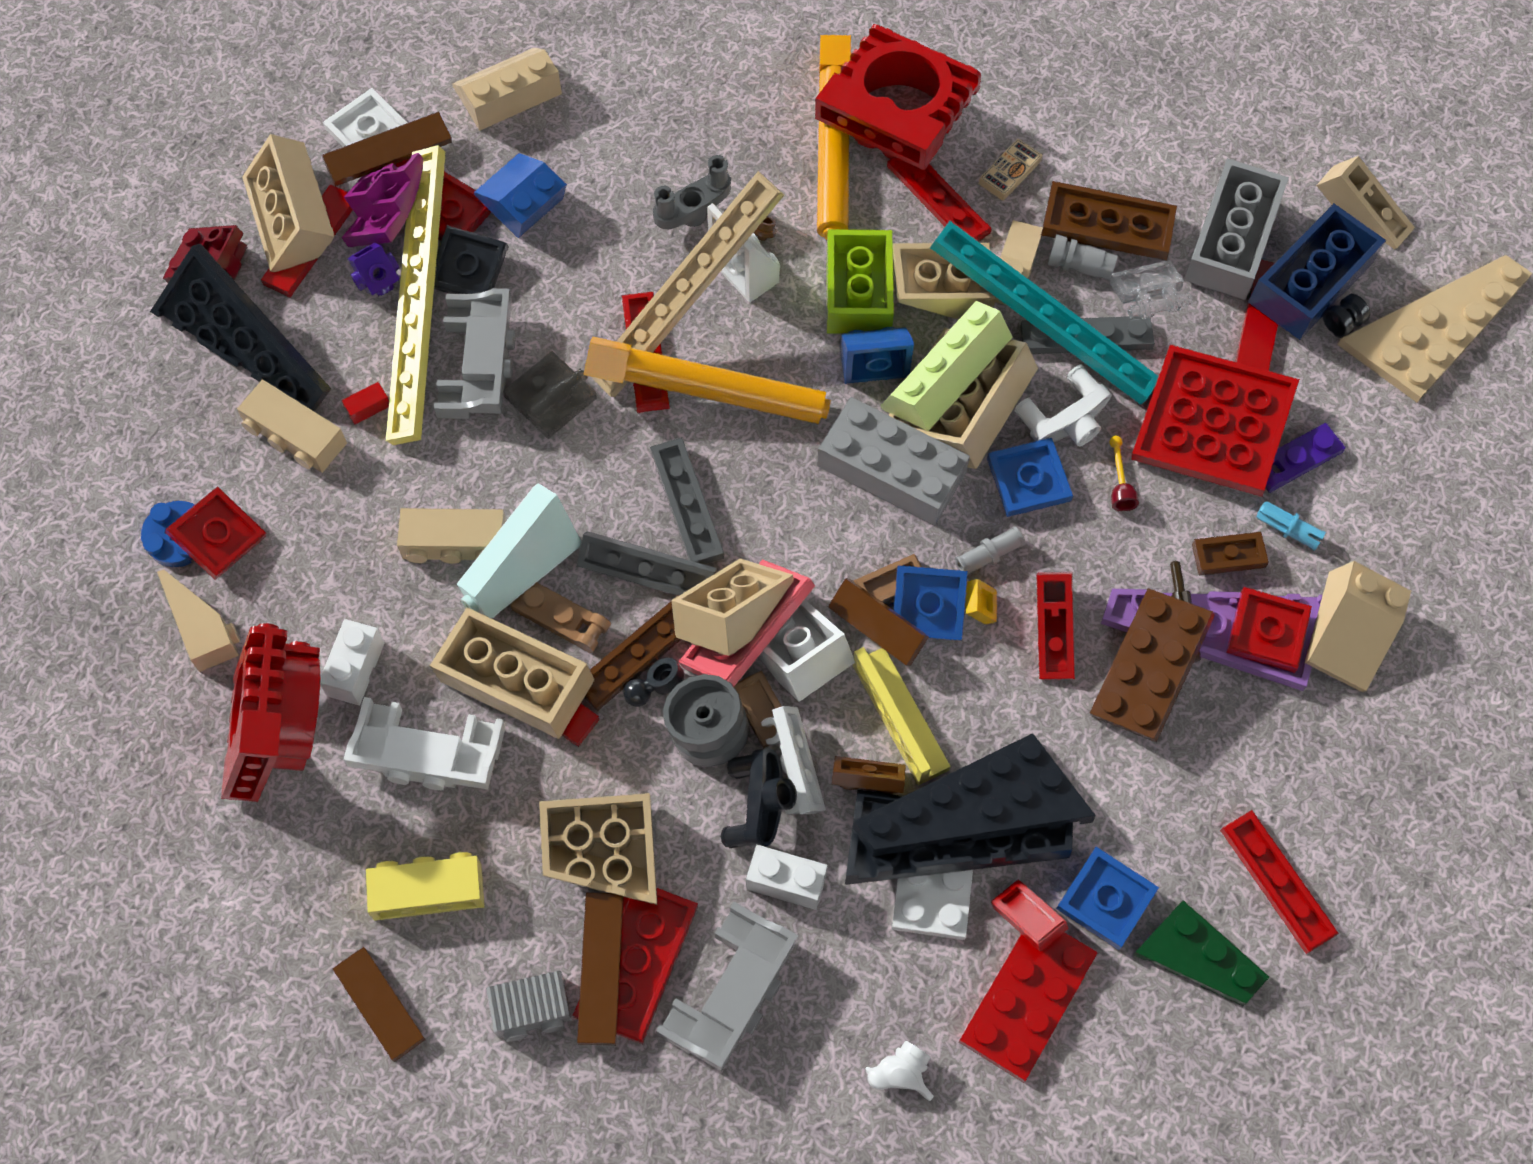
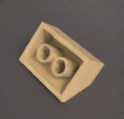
M539 48L527 50L452 84L479 131L562 94L559 72L545 49Z

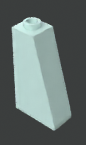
M539 483L531 489L457 583L464 595L461 598V602L465 608L468 607L491 619L494 618L581 546V539L558 495Z

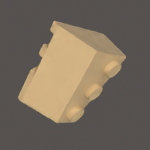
M650 793L539 801L543 876L657 905Z

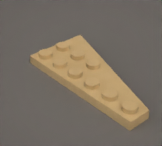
M1504 255L1341 338L1337 345L1418 403L1527 282L1532 272L1509 256Z

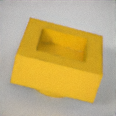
M979 579L967 581L965 597L966 614L983 624L997 622V590Z

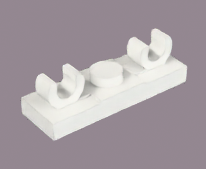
M782 706L773 709L774 718L769 717L761 722L762 726L769 727L774 725L777 729L776 735L773 738L767 739L766 743L769 745L781 744L782 755L780 760L782 768L788 775V778L794 783L797 791L796 804L792 809L785 810V813L816 814L825 811L824 801L798 707Z

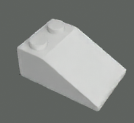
M713 203L707 207L708 231L724 213ZM753 233L722 269L721 273L751 303L779 283L780 263L773 253H767L761 247L758 238Z
M805 599L759 655L760 660L780 685L799 702L855 663L845 634Z

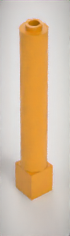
M820 35L819 93L834 73L840 74L842 65L850 61L851 35ZM819 121L817 233L827 240L828 229L849 230V135Z
M592 336L583 374L622 384L624 381L816 424H819L821 418L827 419L831 400L826 399L825 391L631 348L629 344Z

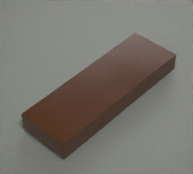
M848 578L844 579L828 605L829 609L906 666L912 665L929 638L920 629Z
M362 947L332 968L393 1062H396L426 1040L365 947Z

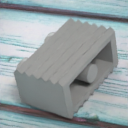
M561 971L549 972L486 988L494 1033L498 1038L504 1037L506 1042L524 1039L527 1037L526 1031L538 1028L542 1029V1033L559 1031L565 1028L564 1022L572 1021L565 981Z

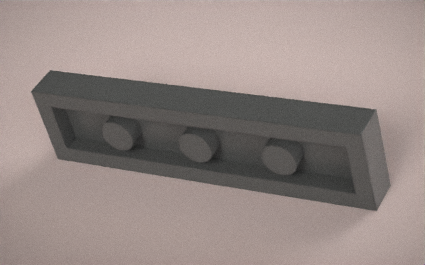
M1151 316L1081 318L1124 351L1152 350L1154 347ZM1021 321L1022 342L1027 343L1031 354L1070 353L1029 321Z
M682 437L651 446V455L688 559L704 565L724 559L721 543Z
M589 531L583 534L576 565L677 596L714 575L717 568Z

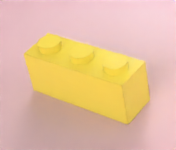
M468 852L454 853L449 856L450 859L435 860L434 857H418L413 859V863L398 865V862L395 861L377 863L376 868L366 869L368 913L376 921L483 908L482 864L477 855L472 856Z

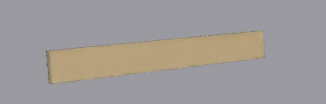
M758 171L616 342L629 344L631 348L653 353L784 197V194ZM592 377L611 397H616L628 383V381H624L622 384Z

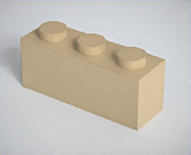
M263 379L237 408L243 420L241 424L249 433L254 436L262 434L268 438L267 441L273 448L281 453H284L285 450L292 453L294 459L306 469L314 467L323 473L347 444L341 428Z
M400 508L397 547L402 559L412 563H424L427 559L441 560L449 564H456L461 562V560H476L505 524L504 510Z

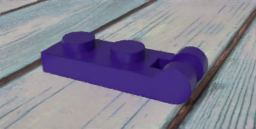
M1325 422L1278 448L1273 465H1276L1281 473H1275L1271 469L1265 489L1268 493L1275 491L1342 454L1346 447Z

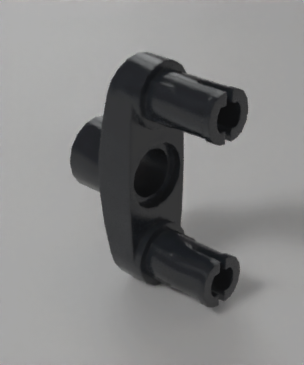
M763 748L753 751L751 755L735 757L727 763V771L732 778L750 777L746 823L727 826L721 831V842L730 849L743 846L756 848V844L764 847L771 845L776 837L781 812L792 809L796 804L797 791L792 780L783 777L781 760L778 754L772 748Z

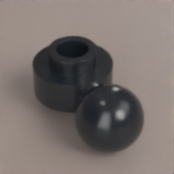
M673 658L660 659L651 666L646 680L633 679L625 685L623 690L624 699L631 706L640 707L649 701L653 691L662 695L669 694L677 684L684 680V670Z

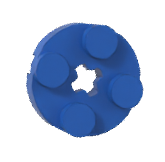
M171 501L168 503H157L151 508L150 515L145 519L141 529V541L146 552L157 563L166 567H183L192 563L190 560L193 559L166 534V528L195 504L187 501Z

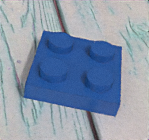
M1052 438L988 453L987 461L1007 517L1072 501L1073 494Z
M898 565L894 611L928 635L929 638L962 641L968 571Z
M1095 847L1056 909L1117 950H1120L1159 887L1106 852Z

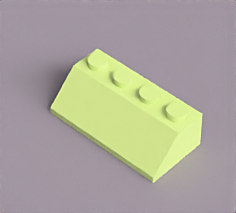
M976 301L880 405L881 408L929 431L1013 338L1000 310Z

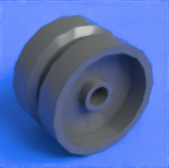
M702 674L689 677L677 684L666 698L663 708L664 724L671 735L675 747L681 756L690 763L704 767L722 765L735 758L746 745L750 732L747 714L735 688L730 682L720 676Z

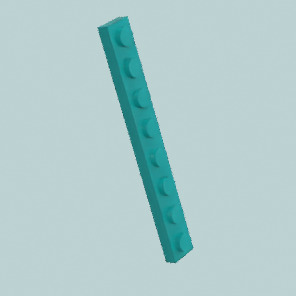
M951 221L948 222L930 246V249L1140 405L1148 399L1156 386L1159 377L1157 374Z

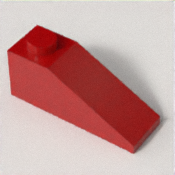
M1038 572L1036 579L1039 679H1075L1073 572Z

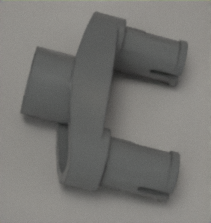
M714 155L708 160V175L676 193L671 192V188L668 186H660L655 189L653 219L659 228L669 230L684 224L690 227L699 226L707 218V207L712 203L717 206L730 194L731 177L728 174L727 160L725 161L723 156Z

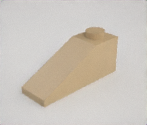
M1359 156L1334 165L1316 185L1331 205L1335 203L1386 239L1385 243L1393 249L1398 248L1415 228Z
M1013 220L1000 258L1029 279L1040 243L1042 227ZM996 298L995 303L1006 305L998 298Z
M164 569L158 571L159 579L187 653L197 670L201 672L239 656L235 644L240 642V638L233 623L226 624L218 612Z

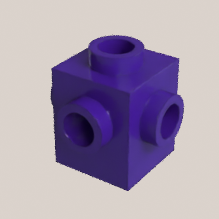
M375 242L347 258L354 270L350 274L351 278L360 291L365 289L371 295L377 294L382 296L395 288L393 283L400 280L396 273L400 267L394 256L390 252L386 254L382 246ZM377 268L376 274L373 275V271Z

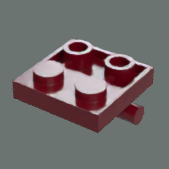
M237 225L189 228L184 234L182 243L175 256L170 260L163 279L168 283L190 248L194 245L202 244L231 278L235 280L242 267L240 261L248 248L244 242L240 241L244 233Z

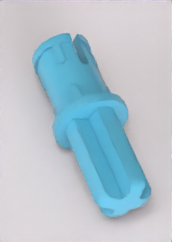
M1268 501L1262 504L1256 516L1258 520L1284 533V538L1290 536L1312 548L1313 551L1317 549L1321 543L1319 541L1323 539L1326 533L1299 519V514L1292 515Z

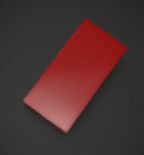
M379 381L341 400L354 425L389 408L388 396Z

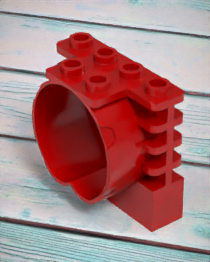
M873 24L869 29L868 37L865 36L860 41L859 49H854L851 53L850 61L842 65L841 73H834L815 98V119L854 137L864 147L880 149L889 159L897 157L902 162L905 161L925 170L943 145V139L952 129L953 122L960 118L963 108H967L970 104L972 95H976L979 91L981 73L970 65L963 64L944 53L937 52L915 40L897 34L889 28ZM903 85L919 89L930 95L933 99L920 108L903 110L898 108L892 99L888 97H875L869 93L886 86Z
M263 623L250 627L234 673L233 683L235 686L231 697L232 707L227 738L228 751L225 756L221 799L258 802L272 769L304 771L306 761L311 756L320 698V648L311 647L309 643L302 641L286 644L288 631L279 629L274 624Z

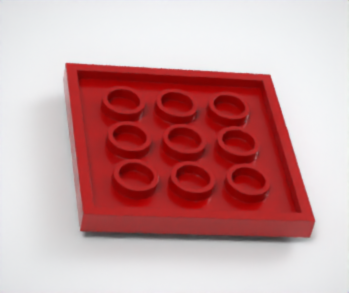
M1170 344L1138 434L1131 460L1263 497L1300 379Z

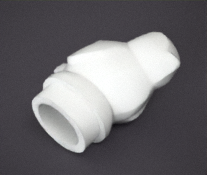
M905 1041L901 1048L898 1047L896 1049L895 1055L885 1057L876 1067L865 1068L868 1074V1083L877 1090L888 1088L915 1090L925 1099L931 1101L934 1096L925 1086L922 1078V1072L927 1070V1063L931 1057L915 1045Z

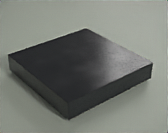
M447 225L437 252L434 289L449 294H475L493 289L508 251V244Z

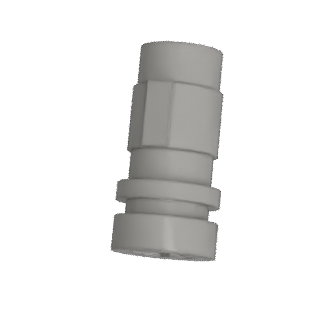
M1056 235L1047 265L1058 268L1060 265L1063 266L1062 270L1068 271L1070 268L1077 270L1079 273L1110 280L1118 256L1098 248L1077 244V240L1071 239V242L1067 241V237Z

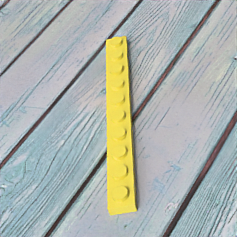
M439 145L412 152V155L420 153L424 160L419 189L405 224L386 441L392 445L419 441L422 435L445 151Z

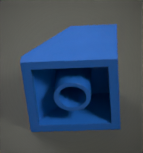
M518 153L474 191V195L517 238H520L563 200L567 184L545 162Z
M885 327L875 331L853 330L841 334L840 354L845 384L906 378L910 374L914 348L913 338L907 328Z

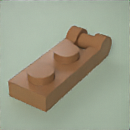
M538 582L511 604L512 611L589 653H593L598 646L597 639L601 633L605 634L611 626V622L604 616L592 613ZM583 623L589 626L585 633L578 631Z

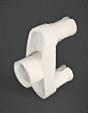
M1080 364L1068 373L1067 379L1083 398L1052 418H1046L1030 398L1021 401L1015 407L1014 412L1030 429V436L1034 441L1052 438L1053 442L1069 436L1080 447L1091 441L1100 432L1101 426L1094 417L1106 406L1112 394L1103 384H1098L1084 366Z

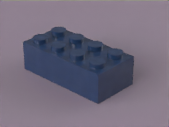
M1333 203L1258 280L1248 303L1301 340L1323 317L1325 311L1333 306L1374 263L1386 239Z

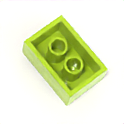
M828 229L826 249L828 334H843L853 330L875 331L885 327H892L894 317L892 230Z

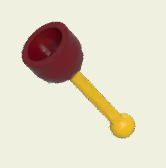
M1113 436L1110 438L1109 444L1114 448L1119 484L1112 490V508L1115 511H1131L1139 505L1138 493L1134 486L1125 482L1120 449L1123 440L1120 436Z

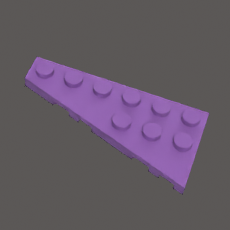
M1112 589L1101 624L1127 632L1147 589ZM1210 591L1208 594H1191L1192 604L1213 611L1215 615L1200 648L1202 658L1304 691L1312 666L1305 663L1323 595L1318 597H1300V594L1278 596L1312 606L1299 667L1293 673L1226 653L1241 592ZM1163 593L1169 596L1172 595V593Z

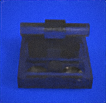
M553 351L548 353L503 391L504 398L548 439L596 400L597 394L585 382L588 376L583 375L584 370L579 368L574 372Z

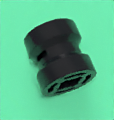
M1351 293L1341 299L1339 305H1334L1327 309L1323 315V321L1327 329L1334 336L1343 338L1353 331L1354 326H1360L1369 320L1370 310L1367 303L1360 296Z

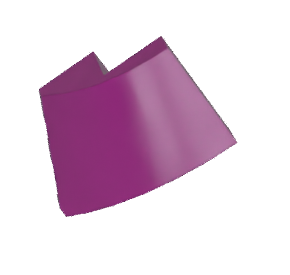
M420 153L413 154L410 160L403 166L397 168L392 163L379 171L361 177L345 195V200L358 216L341 237L348 247L366 246L374 242L377 244L391 243L408 218L419 189L424 160Z

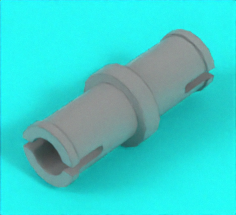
M1014 526L991 540L986 538L980 541V546L961 556L955 557V562L960 571H968V576L989 563L994 565L1000 562V557L1019 547H1023L1025 541L1019 529Z

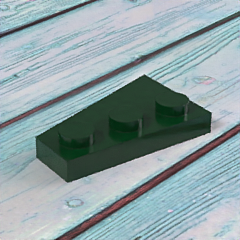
M1184 900L1134 953V956L1140 959L1149 960L1164 967V970L1196 982L1202 988L1241 1006L1246 1005L1269 979V976Z

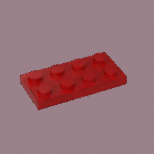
M1065 932L1040 952L1021 934L961 1036L959 1043L1025 1083L1098 952Z

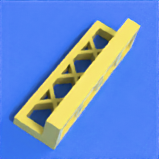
M864 647L854 651L855 663L853 667L918 786L950 771V764L887 651L881 648L868 654Z

